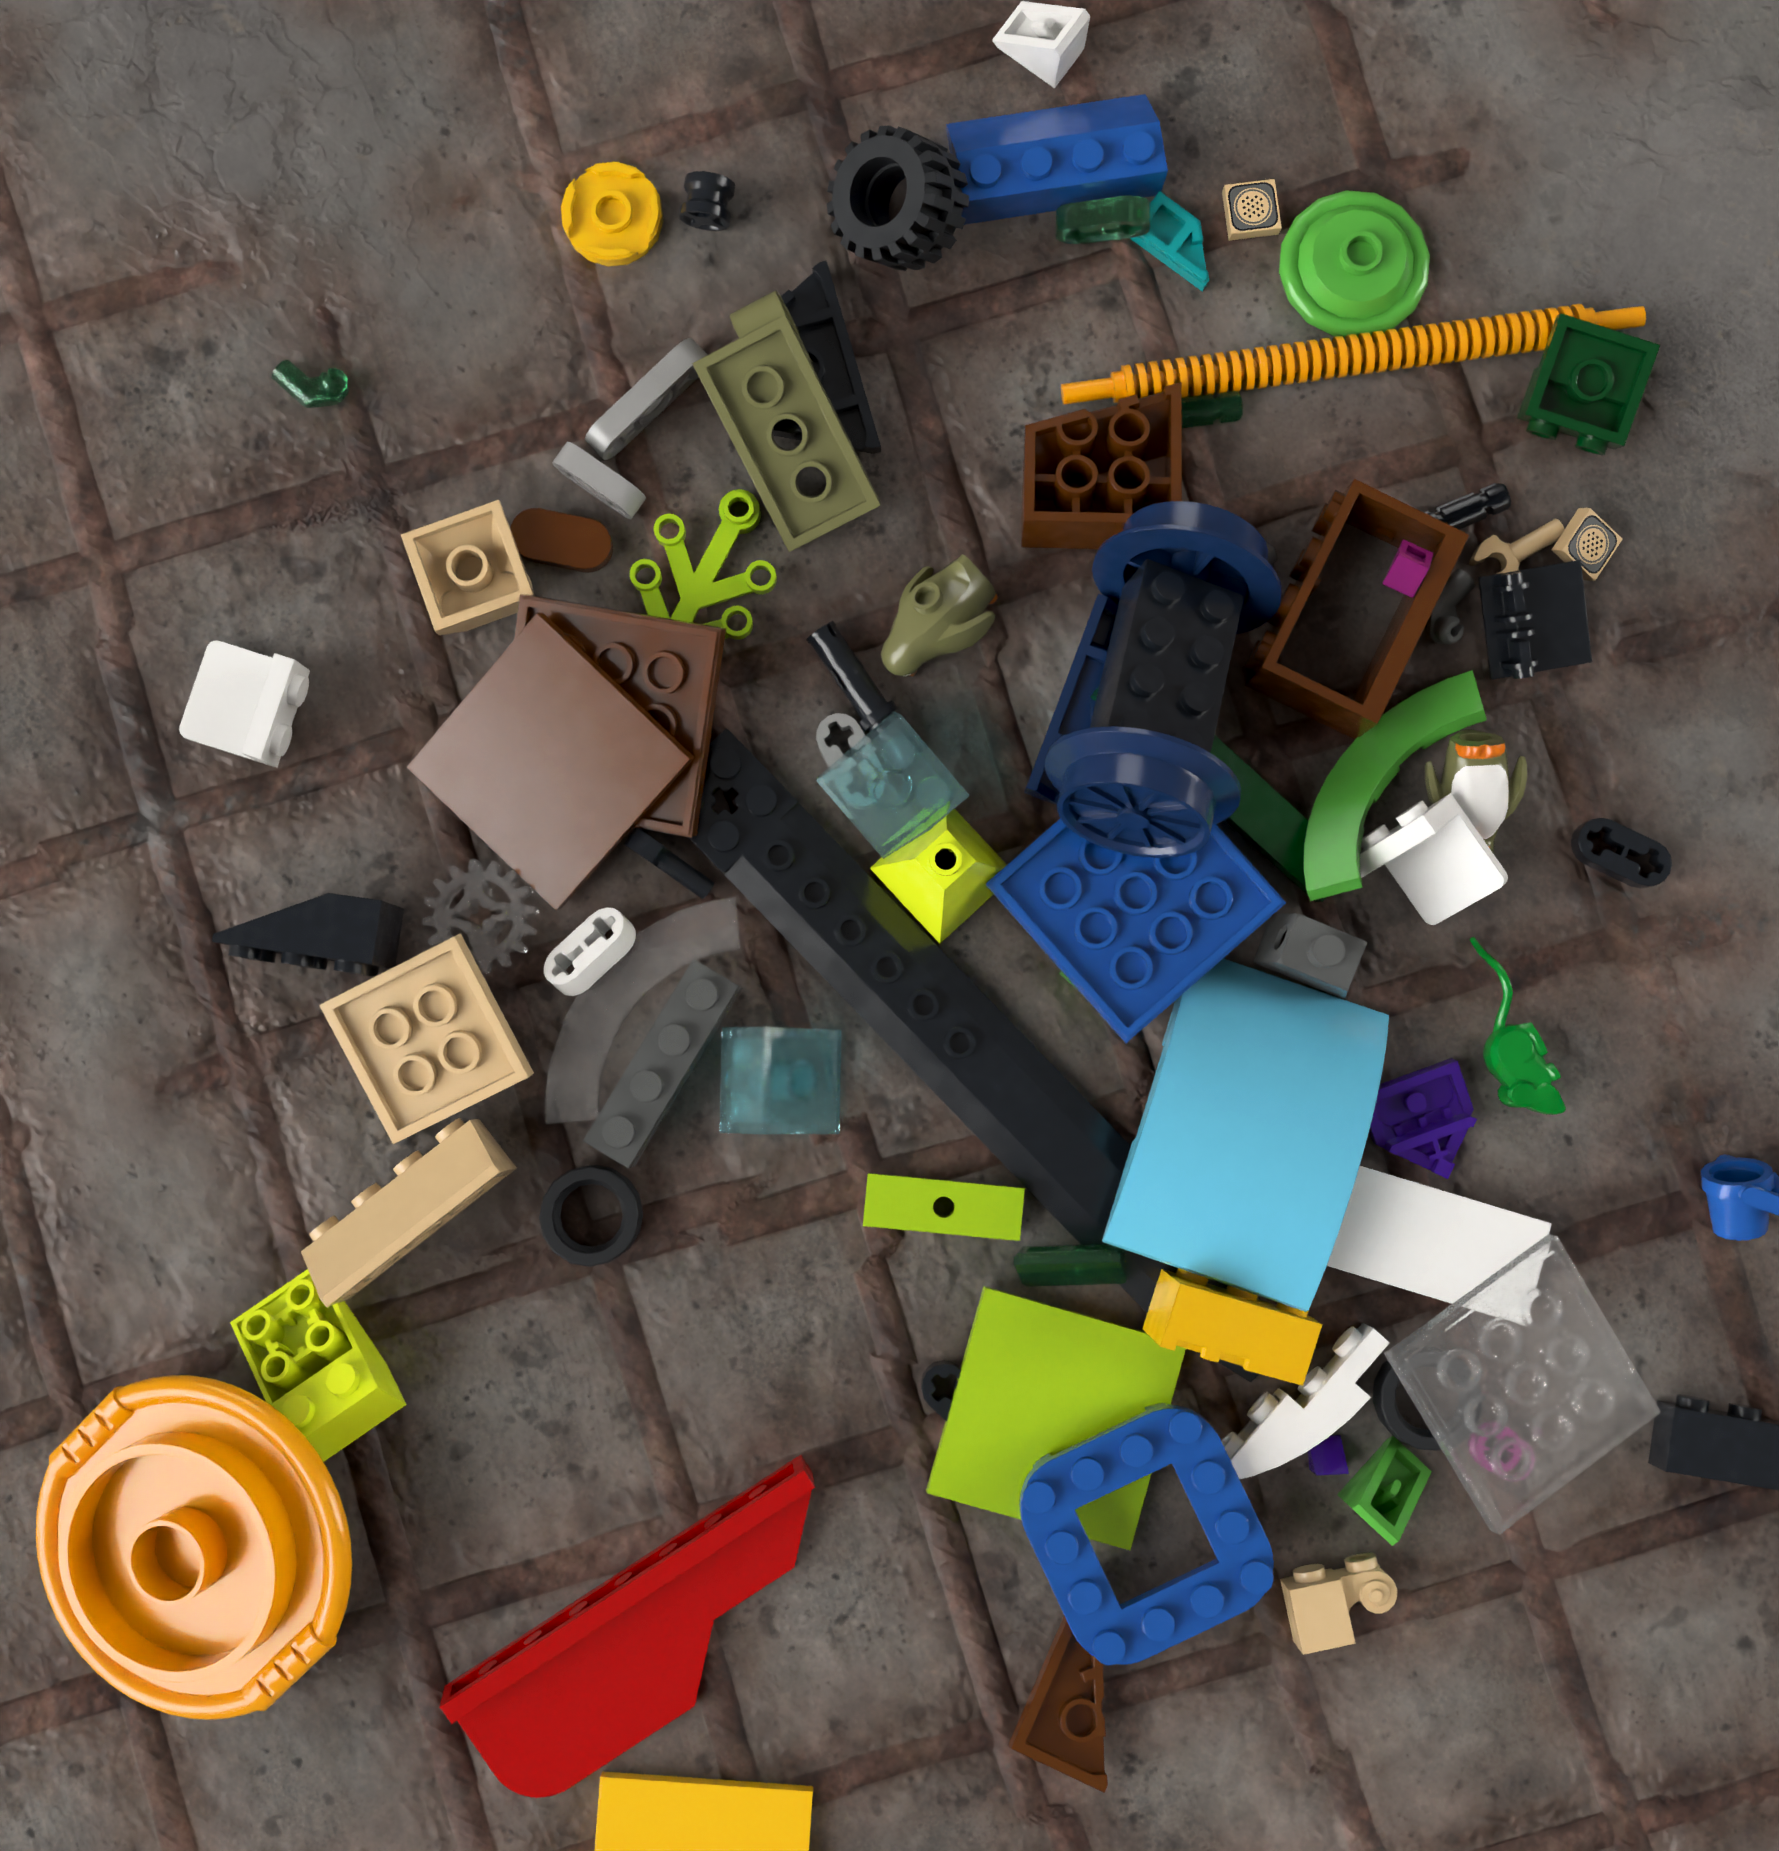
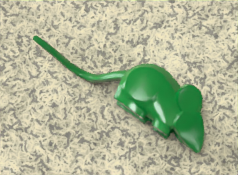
M1471 937V944L1477 953L1495 970L1503 989V999L1494 1022L1493 1032L1487 1038L1483 1049V1058L1489 1072L1502 1084L1497 1090L1499 1100L1508 1107H1524L1545 1115L1564 1113L1566 1107L1561 1095L1551 1084L1553 1081L1560 1079L1561 1075L1552 1062H1545L1543 1056L1548 1051L1532 1022L1506 1024L1513 998V988L1509 977L1501 964L1483 949L1475 937Z

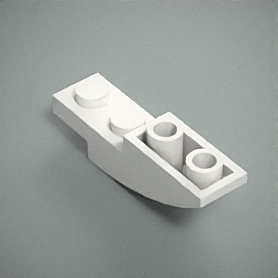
M1364 1323L1358 1329L1352 1326L1335 1342L1332 1350L1336 1354L1323 1369L1317 1366L1306 1375L1304 1385L1298 1386V1391L1301 1392V1395L1295 1401L1280 1388L1273 1395L1269 1392L1261 1395L1249 1409L1247 1416L1251 1420L1240 1433L1236 1435L1234 1432H1231L1222 1439V1444L1239 1479L1252 1477L1279 1467L1306 1453L1350 1420L1371 1398L1356 1384V1381L1390 1342L1374 1328Z

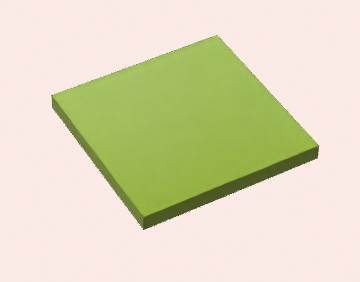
M983 1286L961 1364L959 1379L957 1378L958 1383L956 1389H954L952 1404L947 1421L944 1424L926 1488L927 1494L1021 1520L1019 1508L1020 1493L1026 1477L1033 1469V1465L1047 1454H1050V1456L1055 1455L1145 1412V1407L1158 1403L1171 1405L1186 1348L1176 1346L1175 1351L1160 1347L1144 1331ZM1152 1473L1075 1509L1090 1540L1131 1550Z

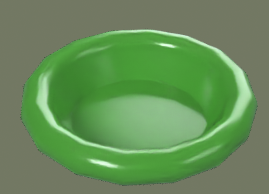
M1345 190L1317 199L1294 218L1281 243L1279 275L1288 302L1308 324L1333 337L1343 336L1345 338L1350 334H1356L1358 337L1360 333L1369 332L1372 335L1373 331L1381 330L1385 332L1387 329H1394L1415 311L1428 286L1430 254L1421 228L1401 205L1374 192Z

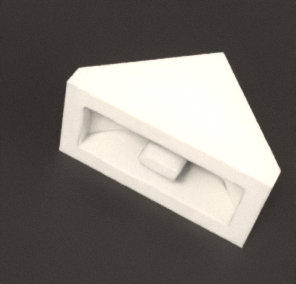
M1021 1L992 41L1001 51L1055 88L1084 50L1090 15L1083 8Z

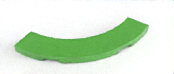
M1473 670L1440 681L1400 702L1383 714L1377 725L1362 736L1357 737L1339 758L1315 800L1308 821L1304 843V875L1310 901L1363 888L1360 873V851L1365 831L1363 825L1372 803L1377 802L1386 786L1400 771L1399 765L1420 747L1426 749L1454 732L1486 721L1485 711Z

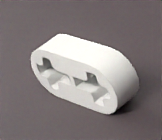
M606 907L597 910L548 955L544 964L546 979L564 995L575 996L583 993L632 948L636 939V930L633 924L615 908ZM612 929L614 934L609 939H606L605 933ZM573 964V967L575 969L571 974L568 975V972L566 970L570 965Z

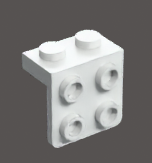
M212 641L208 644L179 727L180 734L188 740L277 768L281 756L286 753L292 738L291 726L297 708L302 705L307 695L310 670L295 659L274 653L272 658L225 642Z
M1451 793L1429 807L1426 806L1423 800L1416 803L1396 817L1400 824L1389 831L1385 824L1362 838L1361 847L1363 850L1360 851L1361 878L1385 864L1420 916L1430 925L1442 922L1495 892L1508 880L1506 871Z

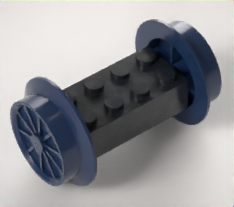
M1170 501L1152 504L1132 514L1124 524L1123 531L1106 540L1096 552L1092 567L1095 584L1102 595L1109 597L1118 604V609L1090 728L1071 732L1056 740L1048 749L1045 758L1046 774L1053 786L1060 792L1057 811L1061 820L1074 833L1089 842L1112 851L1133 856L1150 858L1179 857L1204 847L1209 840L1212 825L1230 817L1239 806L1241 798L1240 783L1233 771L1223 761L1211 754L1235 636L1236 634L1258 628L1270 620L1277 612L1282 597L1280 579L1274 568L1267 561L1268 548L1264 538L1250 523L1227 510L1197 502Z

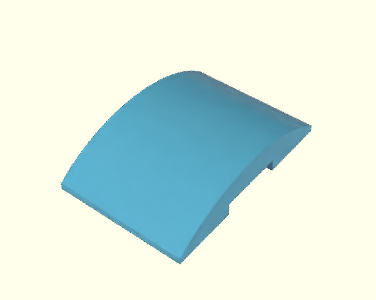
M1226 959L1218 962L1175 1000L1162 1042L1164 1047L1137 1136L1132 1141L1102 1242L1298 1310L1309 1311L1337 1239L1366 1145L1383 1070L1389 1015Z

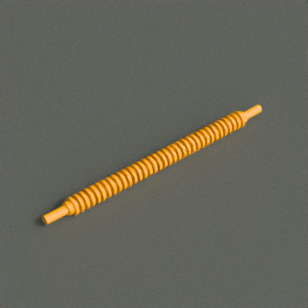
M1573 304L1570 307L1559 306L1557 309L1554 307L1545 308L1544 311L1536 309L1531 312L1521 311L1518 314L1506 313L1504 317L1499 314L1492 315L1491 318L1488 316L1479 317L1477 320L1476 318H1469L1464 322L1463 320H1454L1451 324L1450 322H1440L1438 326L1432 323L1426 324L1425 327L1422 325L1413 326L1411 329L1409 327L1399 328L1398 332L1396 329H1387L1385 334L1380 330L1373 331L1372 335L1369 332L1360 333L1358 337L1356 334H1350L1345 339L1343 336H1335L1332 342L1330 338H1320L1319 344L1315 339L1307 340L1306 345L1303 341L1294 342L1292 347L1290 343L1280 344L1279 350L1277 345H1268L1266 353L1262 346L1254 347L1253 353L1249 348L1241 349L1239 355L1236 350L1227 351L1226 358L1223 352H1216L1213 355V362L1210 354H1202L1200 356V365L1196 355L1188 356L1186 364L1183 357L1175 358L1173 367L1170 359H1164L1160 362V371L1157 361L1147 363V372L1144 363H1135L1134 374L1132 373L1131 366L1127 364L1121 366V371L1111 372L1109 378L1061 384V397L1063 405L1113 398L1114 403H1118V399L1136 394L1139 399L1148 396V393L1153 395L1163 392L1165 386L1181 382L1182 399H1187L1188 388L1191 397L1195 398L1201 396L1202 390L1205 396L1213 395L1215 387L1218 394L1227 393L1228 385L1231 392H1239L1241 385L1246 391L1253 390L1255 384L1258 389L1266 388L1268 382L1271 387L1280 386L1281 380L1284 385H1291L1294 383V379L1297 383H1306L1308 378L1313 382L1319 381L1321 376L1324 380L1333 379L1334 374L1336 378H1343L1347 376V372L1349 376H1358L1360 372L1364 375L1372 374L1374 370L1380 373L1385 372L1387 368L1389 371L1399 370L1400 366L1402 369H1410L1413 365L1415 367H1424L1427 363L1430 366L1438 365L1440 361L1443 364L1451 363L1453 359L1455 362H1462L1466 358L1468 360H1476L1479 357L1483 359L1491 358L1492 355L1499 357L1504 356L1506 353L1508 355L1518 354L1519 351L1520 353H1528L1532 350L1543 351L1555 318L1559 314H1565L1612 330L1643 327L1646 323V311L1643 306L1595 312L1592 307L1584 308L1582 304Z

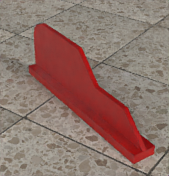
M802 1455L797 1456L445 1685L440 1709L451 1724L458 1721L493 1774L505 1787L517 1794L535 1798L550 1797L562 1793L695 1707L714 1620L795 1568L812 1489L815 1488L812 1470Z

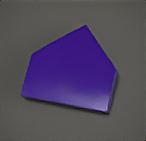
M1450 1058L1380 1084L1369 1129V1134L1374 1144L1446 1179L1449 1178L1455 1166L1452 1162L1468 1129L1474 1127L1477 1121L1476 1118L1471 1116L1474 1108L1458 1061Z

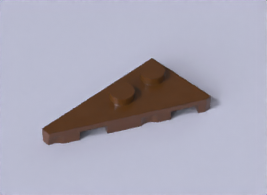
M1065 1616L1061 1621L1008 1745L1011 1749L1105 1793L1108 1780L1104 1766L1103 1737H1106L1105 1717L1102 1714V1699L1104 1698L1103 1664L1079 1644Z

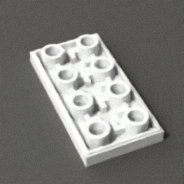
M1359 1166L1349 1203L1327 1266L1524 1325L1552 1223Z

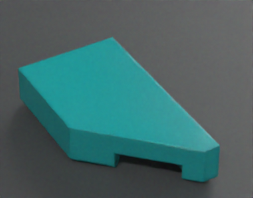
M1159 191L1129 230L1128 238L1203 292L1208 285L1209 274L1208 270H1206L1201 222Z

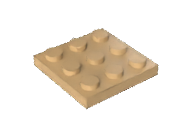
M461 933L319 1005L393 1144L534 1074Z

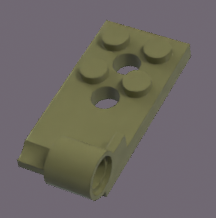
M775 290L730 314V319L739 339L692 364L785 546L791 552L881 506V502L811 364L812 360L800 338L794 320L782 297ZM790 419L799 424L802 430V441L798 447L784 449L775 442L773 430L780 420ZM805 467H816L824 473L826 488L821 494L808 496L799 489L797 477L800 470Z

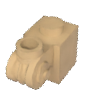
M1362 1553L1349 1556L1344 1559L1346 1567L1335 1570L1332 1568L1325 1569L1322 1564L1300 1566L1292 1571L1293 1576L1280 1579L1293 1642L1303 1655L1356 1644L1349 1615L1351 1607L1356 1602L1360 1601L1368 1611L1375 1614L1387 1612L1394 1606L1397 1599V1587L1394 1580L1380 1568L1376 1554Z

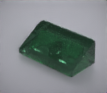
M1110 1244L1023 1246L1014 1256V1266L1024 1286L1028 1287L1124 1284L1127 1281L1126 1250Z

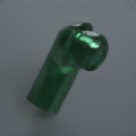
M286 359L279 363L272 373V379L306 408L338 405L346 398L349 392L347 376L337 368H328V374L322 372L320 376L309 378L289 359Z

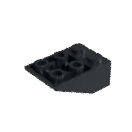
M327 893L214 933L212 942L229 945L228 956L275 963L276 953L282 954L281 963L320 970L327 969V962L329 960L335 961V971L375 977L379 973V968L391 969L396 966L404 908L382 900Z

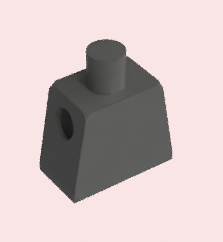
M1297 913L1273 914L1269 919L1252 962L1344 1000L1367 942ZM1285 931H1286V936H1285V938H1284V941H1283V943L1281 944V946L1279 947V943H1280V941H1281V938H1282L1283 934H1284Z

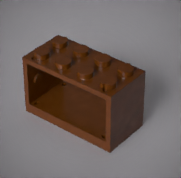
M1354 479L1344 493L1335 490L1328 504L1325 503L1311 530L1318 534L1319 537L1312 536L1306 549H1302L1289 574V577L1297 581L1295 585L1288 584L1281 597L1277 612L1267 621V623L1274 626L1272 632L1266 630L1261 640L1256 642L1244 668L1252 671L1245 686L1342 734L1356 739L1378 724L1466 544L1469 534ZM1345 522L1399 548L1404 539L1433 553L1430 568L1413 598L1405 594L1403 595L1353 700L1276 663L1307 599L1321 582L1318 576Z

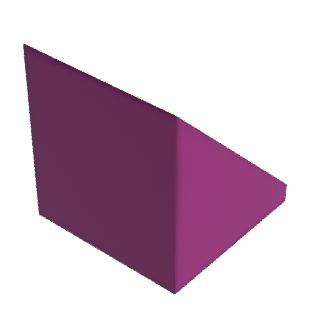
M1403 539L1382 584L1413 598L1430 568L1433 553Z

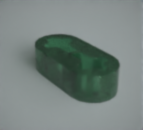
M1117 196L1062 205L1056 210L1055 236L1057 240L1067 244H1088L1133 238L1147 234L1151 230V204L1149 200L1140 196Z

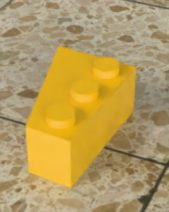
M1178 1268L1177 1273L1161 1269L1142 1328L1160 1347L1175 1351L1176 1346H1180L1201 1353L1200 1357L1218 1363L1219 1359L1243 1366V1369L1301 1386L1304 1385L1323 1325L1311 1316H1308L1309 1311L1304 1312L1278 1302L1277 1305L1258 1300V1295L1229 1285L1227 1289L1208 1284L1209 1278Z

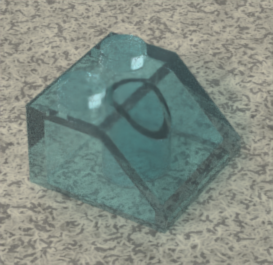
M896 712L891 713L815 779L883 859L929 831L969 797V794L905 718Z
M722 1027L720 1133L840 1134L841 1030Z

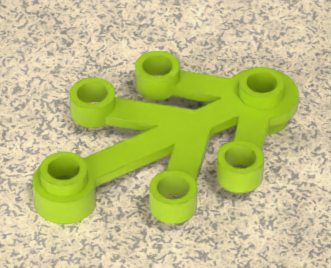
M737 489L728 492L721 499L719 504L721 523L695 572L693 571L684 543L686 529L683 521L674 514H664L655 521L654 534L659 544L665 548L681 599L670 618L659 589L662 583V573L659 566L650 559H640L632 565L630 579L634 587L641 592L647 615L693 623L699 609L753 592L760 595L767 594L774 589L777 583L775 569L769 562L764 560L752 562L744 573L714 582L739 534L750 533L760 522V506L752 493ZM738 501L745 502L749 506L748 512L742 517L733 516L730 513V507L733 503ZM668 523L676 524L679 527V533L672 539H666L661 536L662 527ZM644 568H650L655 571V578L649 584H641L637 581V574ZM761 569L768 571L771 578L767 584L759 586L752 582L751 577L755 571ZM731 606L724 611L720 620L703 625L726 628L725 639L740 640L746 638L751 633L753 620L746 608ZM733 615H743L747 619L746 626L740 631L731 630L728 627V620Z

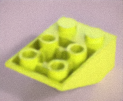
M308 1269L230 1322L265 1401L287 1417L302 1432L323 1462L407 1405L385 1360L346 1302L342 1301L326 1307L319 1298Z

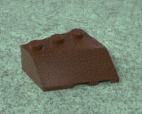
M1181 382L1165 386L1163 392L1139 399L1137 394L1118 399V404L1092 412L1082 409L1025 425L1021 547L1099 549L1106 540L1123 531L1124 524L1136 511L1152 504L1182 501Z

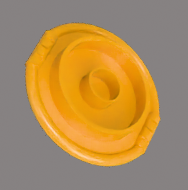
M169 1375L148 1378L126 1386L115 1387L49 1455V1465L40 1489L36 1515L37 1558L46 1595L57 1621L80 1656L97 1674L129 1698L149 1708L189 1719H225L255 1711H265L336 1644V1636L347 1609L352 1577V1550L347 1517L331 1474L317 1451L302 1432L269 1403L242 1388L212 1378L194 1375Z

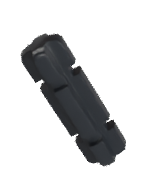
M1494 483L1480 489L1479 494L1472 492L1436 507L1435 513L1433 511H1426L1424 513L1460 530L1486 519L1487 514L1496 515L1508 510L1511 506V498L1504 484Z

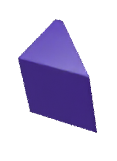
M1331 1435L1308 1451L1309 1470L1316 1476L1349 1474L1341 1435Z

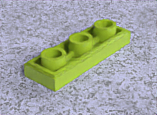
M868 1173L863 1226L1020 1241L1025 1188ZM940 1197H948L953 1201V1210L946 1216L936 1214L933 1209L934 1202Z

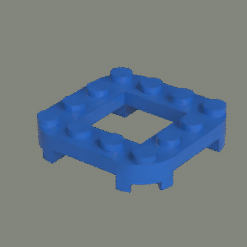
M1165 1403L1145 1407V1412L1055 1455L1050 1456V1454L1043 1456L1033 1465V1469L1029 1472L1021 1489L1019 1508L1024 1530L1071 1631L1079 1644L1104 1665H1125L1140 1662L1252 1608L1273 1584L1274 1560L1271 1545L1221 1439L1204 1417L1183 1406L1166 1405ZM1172 1463L1216 1559L1120 1604L1075 1509Z

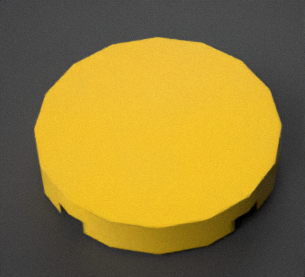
M620 162L597 163L585 169L586 173L579 176L577 180L574 178L568 185L561 204L562 225L573 248L589 261L608 267L628 265L645 256L658 241L663 225L662 203L655 186L636 167Z

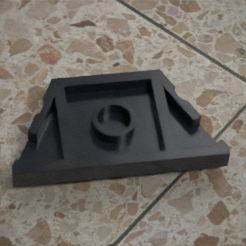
M827 260L815 265L812 268V274L792 292L788 290L781 297L794 320L800 338L812 360L811 364L854 450L871 454L881 452L880 441ZM783 419L775 425L773 436L802 441V430L795 421Z

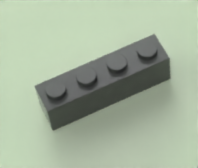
M693 959L586 1134L583 1142L626 1168L634 1167L743 988Z

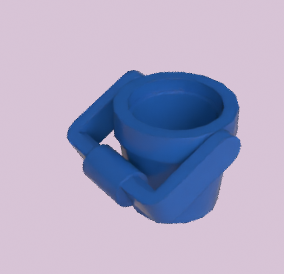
M1724 1154L1720 1155L1715 1161L1704 1165L1701 1169L1702 1190L1706 1192L1713 1233L1719 1237L1737 1241L1756 1239L1765 1235L1768 1231L1769 1213L1779 1216V1176L1773 1172L1772 1167L1756 1159L1736 1158Z

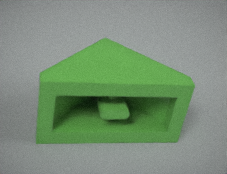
M1391 1436L1337 1495L1388 1543L1394 1545L1399 1542L1432 1471L1399 1440Z

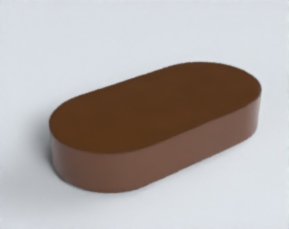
M530 508L519 513L510 527L520 556L531 562L591 573L607 565L613 554V541L608 530L602 523L591 518L542 508Z

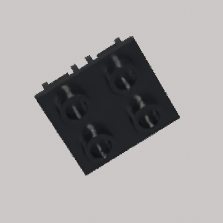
M1581 560L1478 577L1490 680L1513 676V679L1528 678L1534 676V672L1592 662Z

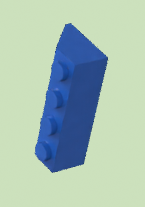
M1146 94L946 124L950 154L955 155L961 163L957 170L965 173L968 185L961 188L962 193L969 195V207L962 208L961 217L966 218L964 225L1156 196L1159 191L1162 192L1168 173L1160 121Z

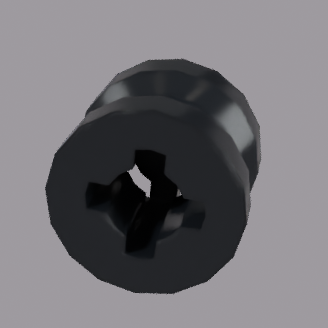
M694 171L688 173L684 181V189L688 196L687 201L680 207V220L691 227L701 230H726L730 226L731 219L727 205L728 201L734 197L735 183L731 179L713 172Z

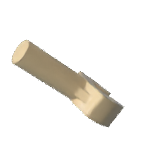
M1553 519L1511 544L1501 541L1496 535H1492L1476 548L1469 564L1474 566L1483 562L1486 558L1494 557L1501 563V571L1496 574L1517 571L1522 560L1556 542L1565 528L1558 519Z

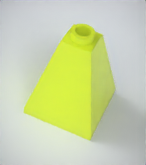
M944 799L872 865L870 870L940 945L994 895L987 888L986 883L1007 864L957 810ZM935 858H950L954 861L955 866L948 870L941 869L937 866Z

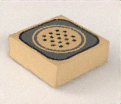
M1275 179L1224 185L1222 196L1229 241L1279 235L1282 227Z
M1578 508L1551 550L1564 562L1581 560L1583 580L1596 581L1623 538L1591 508Z

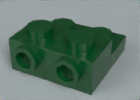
M1565 314L1557 315L1539 367L1533 370L1517 419L1529 422L1526 432L1538 437L1556 440L1558 432L1576 437L1575 447L1588 453L1605 455L1607 448L1614 450L1624 447L1660 345Z

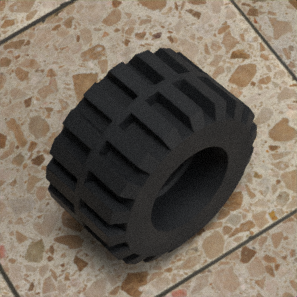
M889 125L879 126L878 133L870 129L862 133L861 143L858 144L852 141L845 148L847 156L844 161L837 160L833 168L837 171L835 181L829 180L827 192L832 193L833 196L832 201L827 203V213L835 217L831 224L834 235L842 237L840 243L847 250L854 252L856 256L896 270L906 271L909 268L916 271L925 268L926 261L931 263L937 262L942 258L941 249L943 247L951 249L957 240L953 234L956 228L963 229L966 218L961 217L962 208L969 207V195L962 193L961 188L968 185L965 173L957 170L961 163L955 155L948 153V149L943 145L899 126L897 129ZM906 178L907 193L904 204L897 216L890 221L889 203L897 185Z

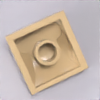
M499 500L401 534L433 628L438 635L465 632L518 613L520 594L534 595L532 582L525 570Z

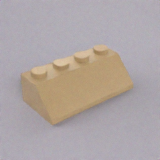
M458 1118L436 1134L435 1138L440 1144L424 1156L417 1150L393 1168L397 1177L382 1189L378 1183L371 1185L351 1201L356 1209L341 1221L334 1215L309 1234L314 1242L302 1250L301 1253L319 1298L326 1307L352 1298L517 1169L480 1119H473L464 1123L461 1118Z

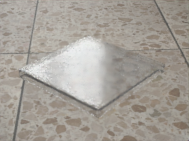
M1546 1235L1384 1353L1489 1530L1498 1535L1661 1413L1558 1236Z

